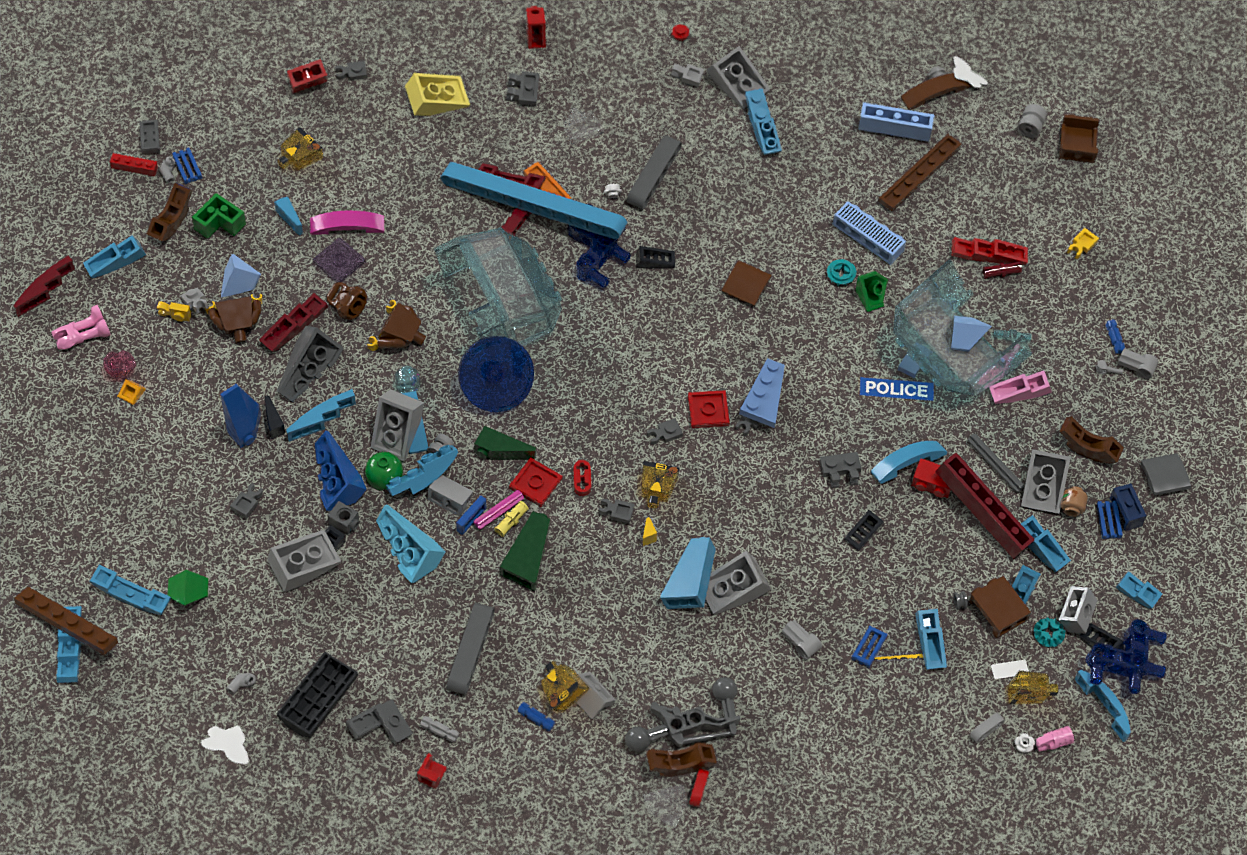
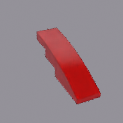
M954 237L952 240L951 256L979 262L1004 264L1020 262V265H1026L1028 263V247L998 239L989 242L978 238L968 241Z

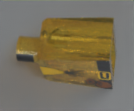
M299 127L281 144L282 157L277 162L283 169L291 164L296 170H301L323 158V150L314 139Z
M643 461L641 496L648 498V507L658 508L659 501H669L678 481L680 468Z
M555 661L546 664L545 669L548 675L541 681L550 708L563 713L590 688L570 666L557 665Z
M1019 670L1007 685L1009 704H1041L1047 696H1057L1058 685L1050 684L1047 674Z

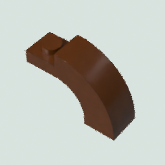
M174 183L164 209L158 216L152 217L146 234L160 241H166L172 237L187 215L190 208L187 205L193 189L179 183Z
M1072 416L1066 417L1060 429V433L1068 440L1066 445L1077 454L1096 462L1118 463L1124 447L1113 436L1101 437L1094 435L1083 428Z
M697 742L682 750L665 751L650 749L646 752L650 771L660 772L662 777L695 773L699 769H707L717 763L713 744Z

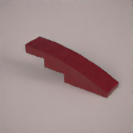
M69 255L37 277L21 294L13 305L17 317L51 299L49 292L63 284L61 278L75 270L73 260Z
M313 293L302 305L299 303L288 315L284 313L259 341L271 352L276 351L297 336L305 326L312 323L329 307L328 304Z

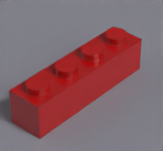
M113 153L110 159V166L113 169L154 177L158 170L157 161L116 153Z

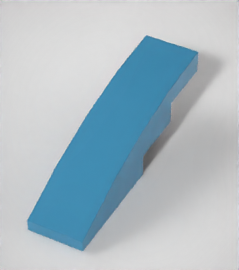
M351 389L336 395L301 416L286 429L288 441L290 442L324 430V422L340 417L341 409L356 405L353 390Z
M81 606L65 607L82 617ZM58 630L57 683L78 682L81 642Z

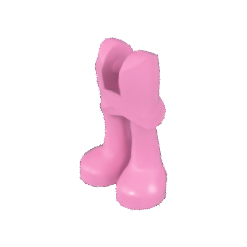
M98 305L91 308L90 317L79 322L73 321L51 332L53 338L57 340L56 345L59 350L71 348L76 344L83 343L84 340L111 335ZM94 327V328H92V329H89V330L84 331V332H81V333L78 332V331H81V330H84V329H88V328Z

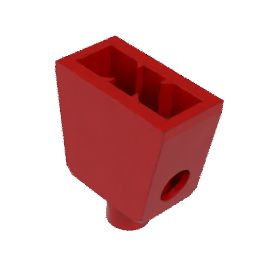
M531 6L526 9L528 49L546 48V21L544 8ZM535 28L539 30L537 35H534L533 29Z

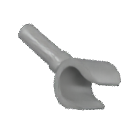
M1100 360L1098 365H1095L1098 374H1106L1107 372L1123 373L1121 369L1107 367L1105 360Z

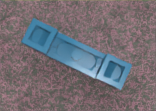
M937 441L913 443L885 457L871 470V474L882 484L897 477V470L920 461V458L924 459L927 457L930 461L947 455V451Z
M101 565L97 567L90 579L91 584L108 595L136 608L162 615L171 599L170 596L153 589L150 591L117 576V572Z
M1083 670L1078 671L1075 681L1086 695L1091 692L1096 694L1115 719L1111 727L1123 743L1127 741L1130 735V725L1126 712L1116 695L1092 674Z

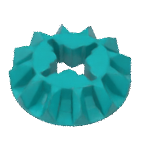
M834 260L828 265L827 277L830 278L831 283L835 282L838 286L840 284L846 286L856 278V268L847 260ZM843 268L844 274L839 277V272Z
M1049 617L1040 619L1035 624L1033 630L1037 642L1045 647L1060 645L1065 638L1066 632L1062 623H1059L1056 618L1050 619ZM1048 626L1051 628V631H1055L1052 637H1050L1048 632H1045Z

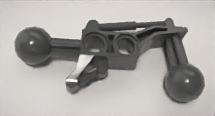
M722 677L716 680L712 686L715 698L722 703L724 718H715L707 715L700 706L680 712L678 707H673L672 709L653 702L651 703L650 711L659 717L663 725L648 730L640 726L631 728L625 736L626 745L634 752H642L648 748L651 741L668 736L669 741H672L677 747H682L683 744L710 740V738L727 735L735 736L737 732L736 726L739 725L741 719L740 716H736L733 702L738 693L735 681L729 677ZM695 717L699 719L700 722L693 723L691 722L690 718ZM678 724L681 728L676 730L671 725ZM728 728H729V731H726V732H720V733H715V734H704V735L692 736V737H687V738H684V737H683V736H686V735H689V734H692V733H695V732H698V731H701V730H703V731L719 732V731H722V730H725V729H728Z

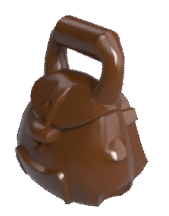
M343 282L334 283L326 295L327 302L337 309L339 316L346 320H353L358 317L367 303V294L362 287H349ZM340 287H342L335 300L332 301Z

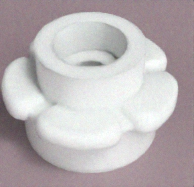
M609 184L605 186L604 194L608 195V198H617L622 190L618 184Z
M1020 734L1019 737H1016L1015 745L1018 751L1027 753L1033 750L1035 741L1032 737H1029L1028 734Z

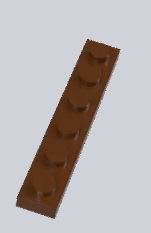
M947 134L879 197L878 202L893 212L961 148L962 143Z
M30 587L25 588L14 598L15 604L102 655L107 654L118 644L115 636Z

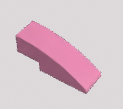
M1044 371L1027 377L1025 374L989 386L995 404L1032 399L1052 393Z

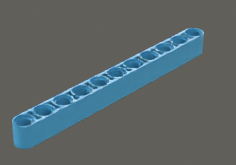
M450 162L440 177L441 181L447 186L612 239H618L627 225V220L619 214L455 162Z

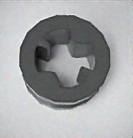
M961 591L960 594L954 592L953 601L956 610H959L960 607L967 608L968 602L965 591Z

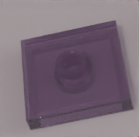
M340 237L313 258V263L336 283L344 281L366 262L362 255Z

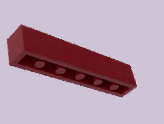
M957 452L944 461L935 471L1013 559L1035 540Z

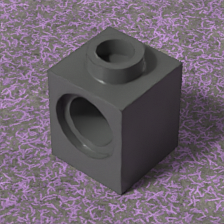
M340 501L337 502L327 515L329 525H332L346 535H349L352 530L355 531L360 523L358 512ZM343 518H349L347 521L341 520Z

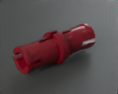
M1020 262L999 263L995 266L983 267L984 278L1001 276L1002 278L1006 275L1021 273Z

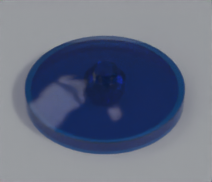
M488 336L476 341L466 350L459 364L458 381L464 396L474 406L488 412H503L516 407L527 397L534 381V366L529 353L520 343L505 336Z

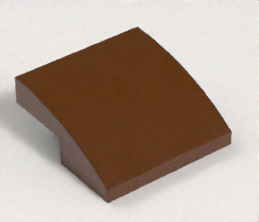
M738 260L721 291L756 307L772 275Z

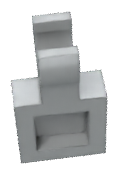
M674 64L671 76L675 78L682 77V82L698 87L704 74V69L687 64L686 68Z

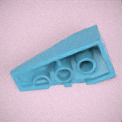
M384 505L376 520L385 540H389L392 545L390 551L393 556H397L400 562L397 565L400 572L411 583H415L437 568L445 551L435 540L389 505Z

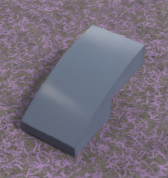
M913 345L898 366V371L915 378L931 352Z

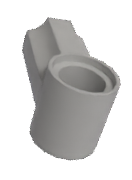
M1124 348L1118 364L1136 371L1137 375L1142 378L1150 379L1158 365V359L1151 354L1140 355Z
M795 620L787 623L782 629V634L795 645L798 654L805 660L822 648V643L818 637L812 633L809 634Z

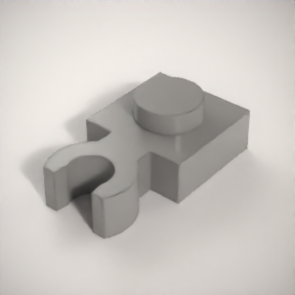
M198 288L190 289L181 295L182 301L189 305L190 309L194 308L196 313H200V307L209 308L204 294Z

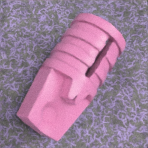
M1069 726L1050 731L1036 739L1038 751L1053 750L1074 743V736Z

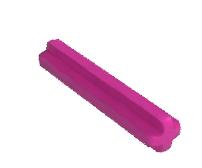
M519 490L515 491L473 521L476 528L481 530L517 505L519 501L524 500L523 494Z

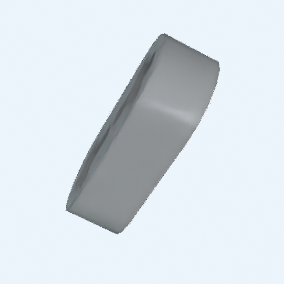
M999 712L993 714L970 733L971 738L976 743L981 742L1001 727L1005 719Z

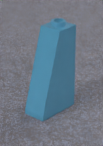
M701 537L690 540L660 598L667 609L704 607L716 551L710 538Z

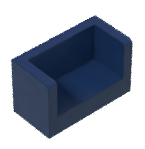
M1132 484L1113 488L1109 499L1111 502H1117L1126 521L1123 527L1124 531L1142 527L1146 519V513Z

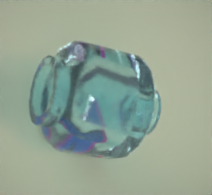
M403 366L396 371L395 387L397 391L402 394L419 389L420 376L415 368Z

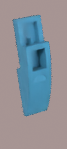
M763 88L746 91L745 97L749 108V118L763 154L782 152Z
M445 445L438 452L422 456V459L417 461L420 468L411 469L406 475L391 479L389 481L390 484L386 485L387 491L394 496L407 489L412 494L423 490L447 470L457 456L458 450L453 445Z

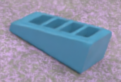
M289 197L276 200L274 202L276 212L298 235H302V224Z

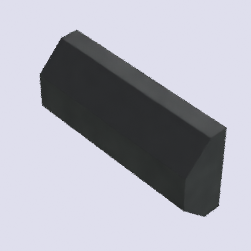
M324 652L279 709L277 717L289 729L303 737L310 738L357 678L358 672L327 652Z

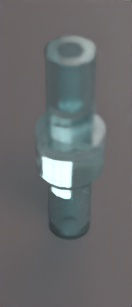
M994 329L993 333L994 337L1008 338L1010 341H1016V339L1031 341L1032 334L1021 333L1009 329V331Z

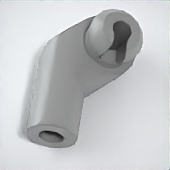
M166 157L159 170L168 184L175 180L171 173L175 163L172 157Z
M251 673L238 674L226 689L234 695L240 687L252 686L256 682V677Z

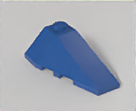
M235 384L221 393L220 396L227 433L242 448L245 445L252 444L257 438L261 411L260 405L239 385Z
M326 430L315 442L317 464L321 465V473L318 475V479L323 482L320 497L325 509L331 511L338 501L345 505L356 503L367 488L359 472L330 432Z

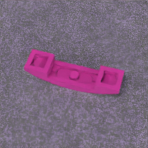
M335 211L310 218V235L329 234L331 230L366 229V233H384V215L377 213Z

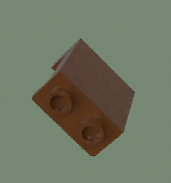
M1065 114L1061 123L1059 159L1095 163L1098 154L1097 131L1100 119Z
M1004 576L998 579L993 578L986 586L982 588L977 587L971 592L969 603L971 605L976 604L993 627L992 634L996 639L1029 620L1031 611Z

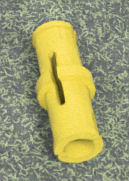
M519 501L510 512L504 515L505 518L494 528L495 532L504 537L513 525L516 526L519 523L518 520L529 510L528 506L524 502Z

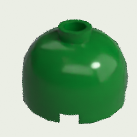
M390 452L374 454L369 458L365 467L367 483L379 491L387 489L386 485L390 484L389 481L395 477H402L404 472L401 460Z

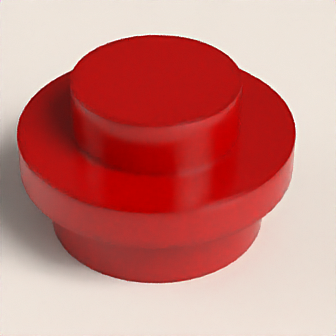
M678 24L673 27L672 36L678 41H683L689 36V28Z

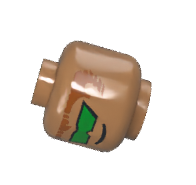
M1074 486L1066 489L1061 500L1062 510L1068 516H1079V514L1084 513L1086 510L1088 495L1080 487Z

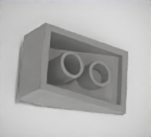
M740 46L706 70L714 82L742 109L748 106L745 97L746 91L763 88L765 94L770 90Z
M391 389L380 396L371 448L380 452H390L400 460L405 461L421 421L424 402Z
M1032 449L1021 506L1060 514L1061 500L1064 494L1071 457Z
M324 530L271 547L267 559L284 592L303 586L341 563Z
M745 551L711 573L706 601L713 614L716 615L757 599L771 590V587L755 557Z

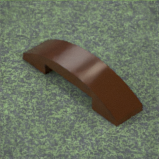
M949 73L920 83L905 92L900 98L907 109L912 110L923 106L925 101L951 91L958 93L971 88V85L968 81L957 79L954 73Z

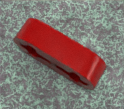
M578 460L573 467L574 492L579 496H586L591 492V466L586 460ZM580 467H584V475H580ZM581 481H584L585 489H581Z
M699 769L689 805L700 807L710 771Z

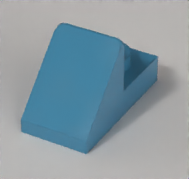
M1023 565L1012 587L1026 605L1041 574Z

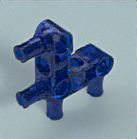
M572 225L567 226V233L570 237L590 247L576 262V277L581 281H593L605 289L610 282V278L598 272L600 268L612 256L627 263L631 258V253L619 246L618 239H612Z
M1135 619L1124 633L1125 650L1113 648V646L1107 644H1095L1085 657L1087 665L1091 668L1090 683L1100 685L1103 682V671L1128 677V692L1139 694L1141 692V678L1143 676L1152 675L1160 678L1165 676L1166 666L1149 662L1148 651L1149 641L1163 645L1166 642L1167 633L1150 629L1145 621Z

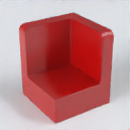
M428 753L417 772V779L419 782L436 789L447 768L433 761L432 755Z

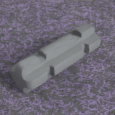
M427 716L423 717L420 723L421 727L430 729L429 731L443 738L446 737V740L450 742H455L458 739L459 733L457 731L449 730V727L437 721L433 722V719Z

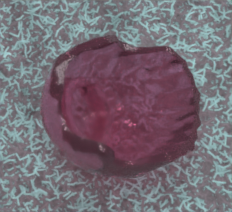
M125 350L118 353L111 351L103 358L104 371L115 379H122L128 376L137 366L134 357Z

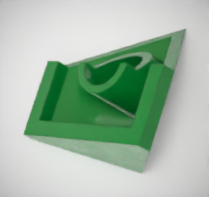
M876 271L858 276L855 291L867 312L884 307L883 301L888 279Z
M184 570L168 579V596L183 605L208 597L209 579L192 571Z

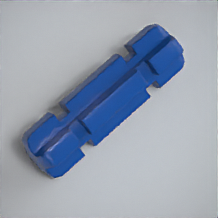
M1114 319L1108 320L1106 322V328L1110 331L1108 334L1112 345L1115 346L1113 347L1115 353L1120 354L1125 348L1122 342L1123 339L1119 328H1116L1118 326Z
M525 702L520 704L518 708L520 714L523 716L527 715L529 720L539 726L542 725L545 730H552L555 725L554 720L549 717L546 718V715L533 707L530 708V705Z

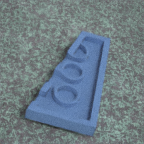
M767 358L740 409V415L775 428L784 364Z

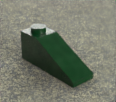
M484 426L474 443V453L480 458H488L490 460H529L530 457L536 458V447Z

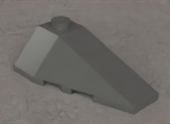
M305 326L296 341L277 392L293 402L309 387V383L312 380L318 379L322 376V371L335 364L344 347L317 327Z

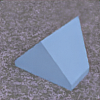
M231 254L224 271L221 297L254 290L261 274L239 257Z
M954 316L951 350L970 352V349L992 326L975 318Z

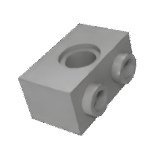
M1071 586L1059 618L1068 632L1083 634L1087 632L1098 601L1089 587Z

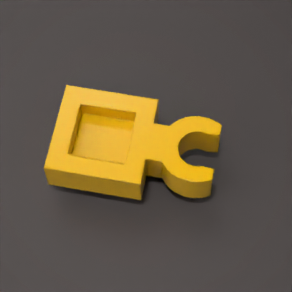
M1084 228L1073 239V244L1069 246L1067 253L1076 251L1075 259H1078L1082 254V250L1088 253L1098 242L1099 238Z
M158 302L157 309H159V315H170L176 321H190L191 311L189 305L173 302L169 305L165 302Z

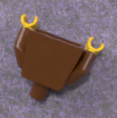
M251 294L249 297L216 302V304L212 301L213 305L208 309L205 308V310L219 330H225L226 334L234 333L236 343L247 341L245 331L252 330V325L258 322L262 312V294H260L259 298H254L253 294Z
M391 300L389 302L391 307L386 306L389 316L378 335L380 339L377 340L374 336L369 337V342L373 344H367V347L371 351L377 350L378 347L407 348L412 341L422 345L426 335L417 331L421 320L411 306L400 303L396 304L395 300Z

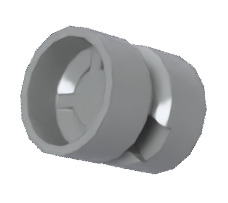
M1037 104L1027 105L1017 127L1020 134L1029 138L1038 137L1047 117V111Z

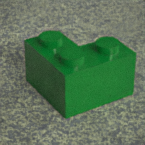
M217 193L192 216L194 230L207 239L219 227L235 236L246 225L244 211Z

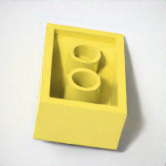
M414 73L405 85L414 115L430 116L470 106L461 76Z

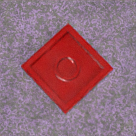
M726 390L688 392L691 428L730 425Z
M530 457L509 485V489L513 491L519 490L526 499L542 507L562 481L563 476Z

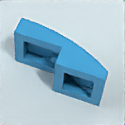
M1129 571L1116 586L1119 591L1150 609L1154 607L1162 595L1148 581L1143 583Z

